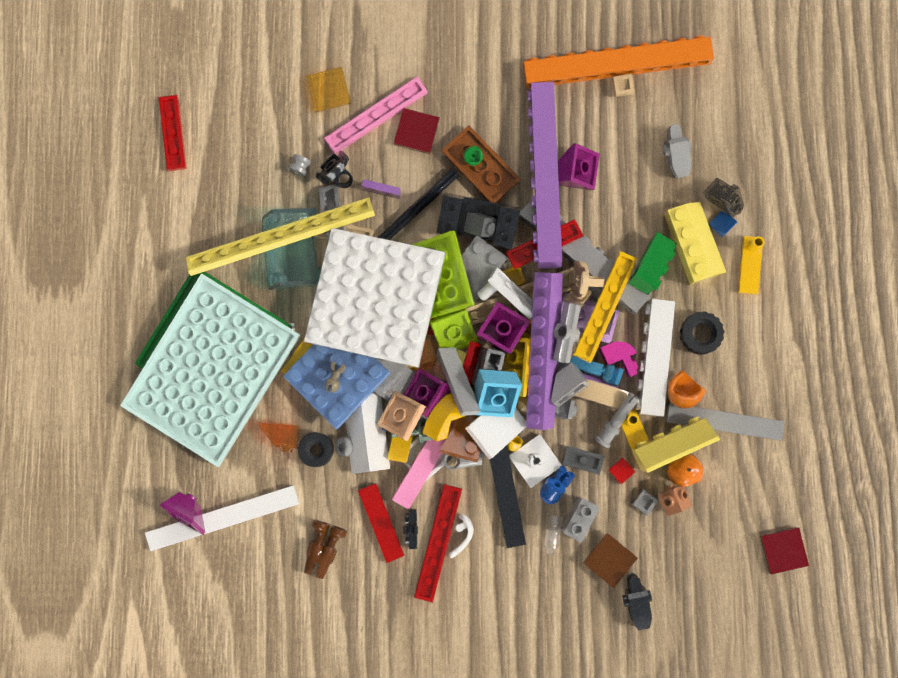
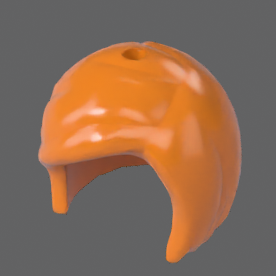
M681 370L669 381L666 392L673 405L686 409L696 406L705 395L706 389L694 381L685 371Z
M688 454L670 462L666 472L669 481L677 486L687 487L702 480L704 468L696 456Z

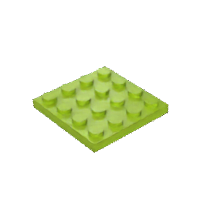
M449 231L412 244L445 252L430 320L475 306L455 231Z

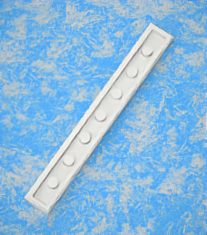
M293 485L202 514L205 534L300 504L295 486ZM181 522L145 533L150 551L202 535Z

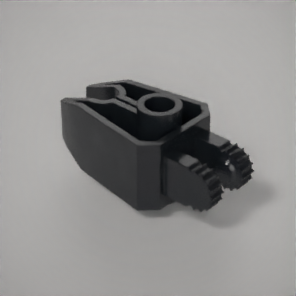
M631 573L627 575L628 589H624L625 595H622L625 607H628L629 616L637 630L649 629L652 621L650 602H652L651 592L642 586L640 578H638L636 573Z

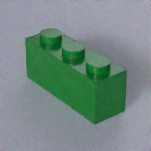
M657 232L649 241L628 284L647 295L652 290L656 291L662 282L659 280L661 275L664 276L669 268L667 265L668 261H671L676 254L674 249L677 243Z

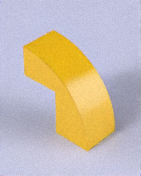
M449 393L438 402L425 423L423 434L435 441L446 439L451 421L464 417L460 416L452 393Z

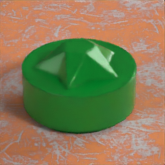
M469 146L464 152V159L469 165H478L483 159V152L478 146Z

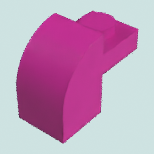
M617 341L599 348L605 365L621 361L628 378L638 374L636 371L638 370V365L634 359L631 360L630 356L637 352L630 344Z

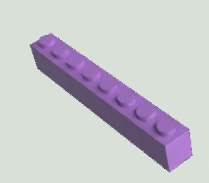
M535 272L526 428L538 430L554 428L556 405L551 402L558 371V361L553 360L557 341L554 336V329L561 319L562 273Z

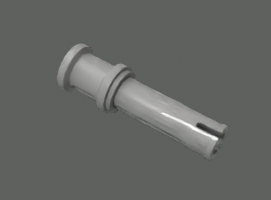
M628 393L610 421L605 422L604 429L600 435L595 437V440L602 446L610 448L611 441L615 435L620 433V426L639 401L637 396L633 398V393Z

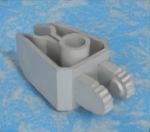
M677 124L668 127V141L664 142L662 148L664 156L667 157L669 170L675 178H681L690 174L692 165L690 151L692 147L690 140L687 137H682L681 128Z

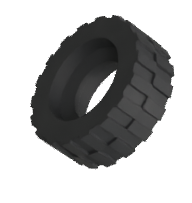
M705 311L696 312L687 317L681 325L680 340H682L683 346L694 354L704 355L713 352L720 347L721 342L724 340L725 330H723V324L712 313ZM705 324L710 328L711 337L707 342L701 343L694 339L693 329L696 325Z

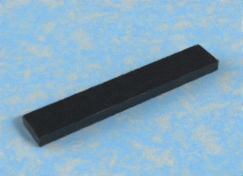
M506 445L489 461L506 548L508 549L526 545Z

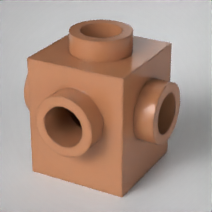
M671 484L664 487L665 491L658 494L667 516L682 512L692 506L685 487Z

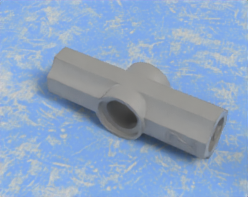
M564 303L561 321L554 329V336L557 339L553 357L554 361L570 363L573 343L580 336V331L577 327L580 305Z

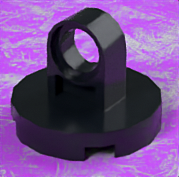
M339 151L338 156L335 153L332 154L320 166L322 171L316 173V178L322 184L333 180L341 188L350 187L353 183V177L345 168L349 157L343 151ZM343 174L349 176V180L346 183L339 182V177Z

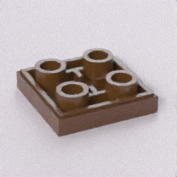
M606 533L583 561V564L614 588L638 557L610 534Z

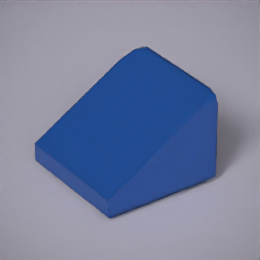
M721 211L709 223V226L723 237L737 221Z

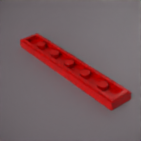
M447 484L443 485L414 595L416 599L433 603L462 488Z

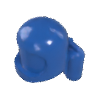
M560 466L553 478H548L541 487V499L547 504L557 503L575 475L572 472H567L566 467Z

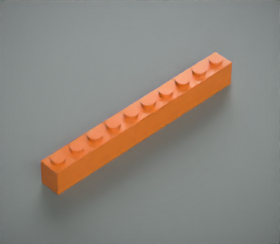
M700 35L689 40L679 38L674 42L662 40L651 45L649 43H641L636 47L625 45L613 50L612 48H604L598 52L587 50L582 52V54L566 53L560 57L549 55L545 59L529 58L523 63L526 89L531 88V83L554 82V85L612 78L627 74L635 75L710 65L714 60L711 37Z

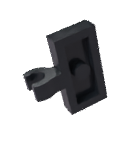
M409 509V513H405V525L409 526H403L405 545H409V549H417V509Z

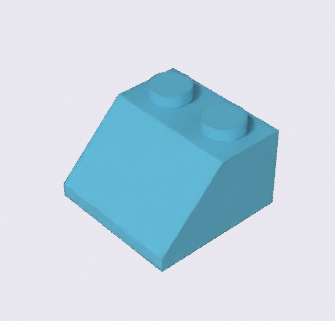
M479 369L475 383V398L480 408L478 415L513 417L522 387L516 372Z

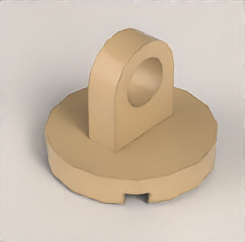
M575 261V266L570 268L568 286L569 289H572L570 296L573 299H583L588 291V286H604L605 278L589 276V269L585 261Z

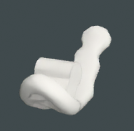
M464 514L459 515L463 522L456 526V530L461 532L467 528L468 533L461 545L449 553L450 558L459 554L468 545L473 535V524Z

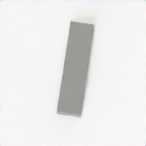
M438 348L436 354L460 416L478 415L480 408L456 348Z

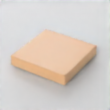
M394 391L377 425L408 441L426 406Z

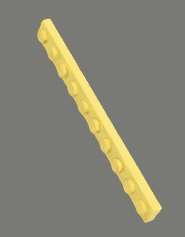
M368 197L186 257L188 272L192 276L330 231L331 228L336 229L375 216L370 198Z

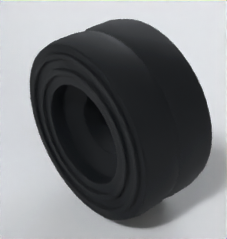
M309 433L299 442V458L309 467H322L333 456L334 447L332 441L322 433ZM314 444H318L321 447V453L317 456L312 455L310 451Z

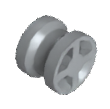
M294 154L292 157L293 162L289 165L288 169L296 174L306 176V168L310 166L311 161L303 156Z

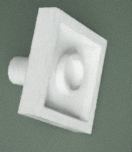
M540 434L509 455L510 460L530 488L562 466Z

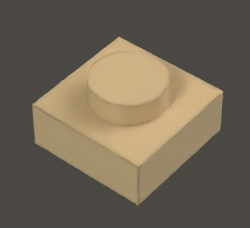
M632 74L612 78L615 97L635 93Z

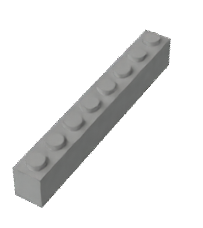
M530 201L519 213V218L536 231V225H532V214H536V211ZM560 215V224L563 225L565 222L561 219L562 216ZM585 235L562 247V254L573 264L575 261H585L589 269V276L605 278V285L615 260H609L605 257L606 253L601 248L592 246L590 244L591 240ZM630 275L619 303L635 315L651 295H647L628 284L632 277Z

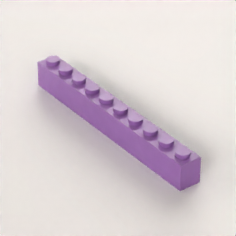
M554 82L531 83V90H527V101H531V107H528V119H532V125H529V136L533 137V142H529V152L533 154V160H530V171H534V178H531V189H535V195L531 196L532 207H535L536 214H532V225H536V232H533V244L537 243V250H534V262H538V268H561L562 246Z

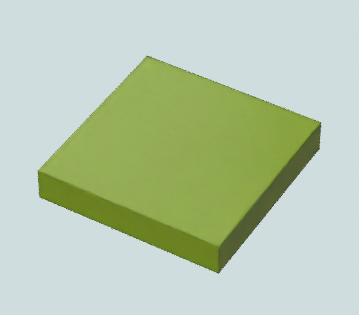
M466 308L429 321L439 348L455 347L456 350L468 347L470 341L478 343Z

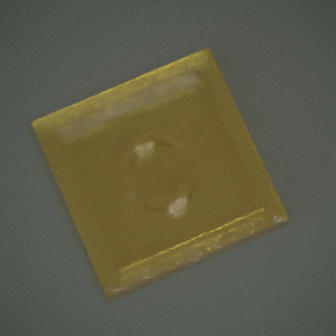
M342 67L306 76L315 113L351 104Z

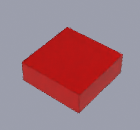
M623 457L608 469L621 485L636 472Z

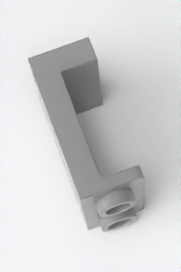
M577 497L560 531L578 542H582L600 508L584 498Z

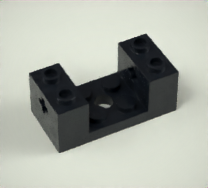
M446 192L443 195L436 233L444 234L449 231H455L456 234L475 238L476 235L464 232L467 213H481L497 218L493 237L480 238L493 241V245L512 248L520 207Z

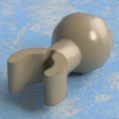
M334 361L331 363L333 372L331 377L325 381V389L327 391L336 392L340 388L338 379L340 374L346 370L343 363L337 371L335 369L336 363Z

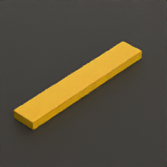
M622 251L619 252L573 356L589 363L592 362L637 262V258Z

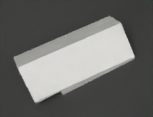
M372 393L345 421L347 437L353 443V450L350 455L352 474L391 469L390 461L387 458L388 443L386 430H382V427L377 425L383 414L382 399L377 393Z

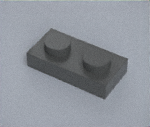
M566 446L562 465L600 475L605 456Z

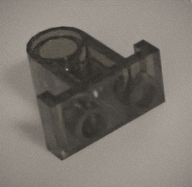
M715 178L703 192L708 201L727 212L726 214L732 218L739 215L743 210L744 203L740 188L735 184L730 186L721 179Z

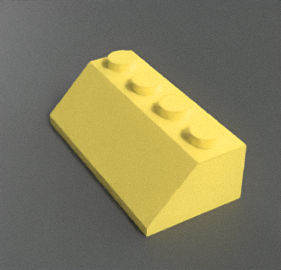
M688 203L667 210L664 216L673 241L677 243L676 249L689 284L692 285L726 273L701 203Z
M699 416L688 420L689 424L683 427L679 424L670 428L671 432L665 435L663 432L654 435V440L650 442L644 440L635 444L636 448L632 449V452L640 470L648 473L720 439L707 419H699Z

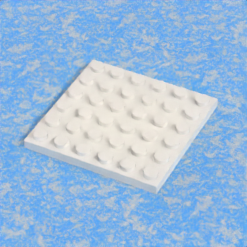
M331 228L304 342L419 368L445 252Z

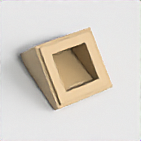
M588 290L583 299H573L569 293L564 302L580 305L581 310L590 299L592 292Z

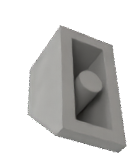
M572 362L563 365L555 377L551 402L558 407L589 385L580 369Z

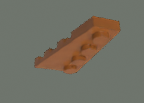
M467 415L458 418L439 453L478 462L481 449L465 428L480 415Z

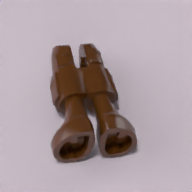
M313 520L312 527L316 530L315 541H310L304 573L311 575L315 563H318L320 565L317 569L316 578L323 580L336 556L335 544L340 538L346 537L347 530L332 525L328 542L324 546L323 541L330 524L320 520Z

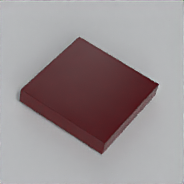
M403 108L394 145L430 154L440 117Z
M799 527L760 536L768 570L771 575L809 566Z

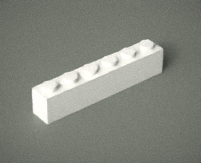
M651 299L649 304L646 303L645 315H648V318L643 326V334H646L645 341H642L641 353H644V358L640 361L639 372H642V378L638 380L637 391H640V397L635 405L638 415L664 417L675 301Z

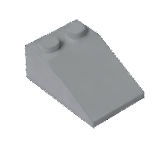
M479 236L473 239L462 255L474 302L479 300L478 291L488 283L492 271L497 267L501 270L508 257Z

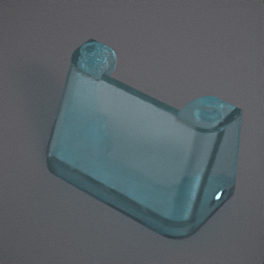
M316 208L272 209L262 217V232L316 215ZM314 236L264 252L269 290L318 286L322 268L320 266L317 267Z

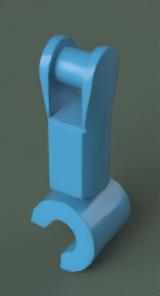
M575 356L570 359V363L575 364L581 372L599 378L602 377V380L609 385L615 387L619 385L624 369L614 368V365H606L605 368L603 364L593 361L589 363Z

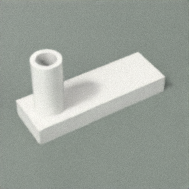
M497 267L492 271L488 283L478 291L479 298L485 301L498 290L530 320L532 318L533 300Z

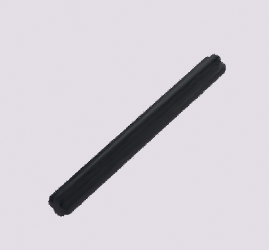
M450 169L377 238L391 240L456 180L458 173L454 169Z

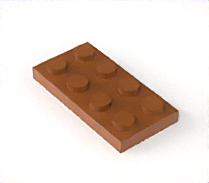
M469 125L441 150L448 160L488 201L497 203L521 181L516 173ZM473 145L478 146L483 152L481 163L475 166L469 165L464 159L466 148Z

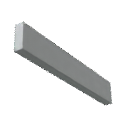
M672 403L668 405L667 423L687 425L689 424L688 420L699 416V419L706 418L712 428L717 431L782 441L785 421L697 407L684 409Z

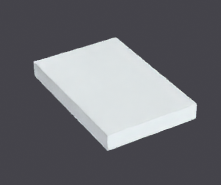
M515 408L513 417L480 415L465 429L487 458L491 459L526 428V420Z

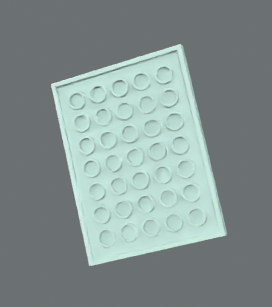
M201 274L120 406L210 463L220 467L301 334L214 280Z

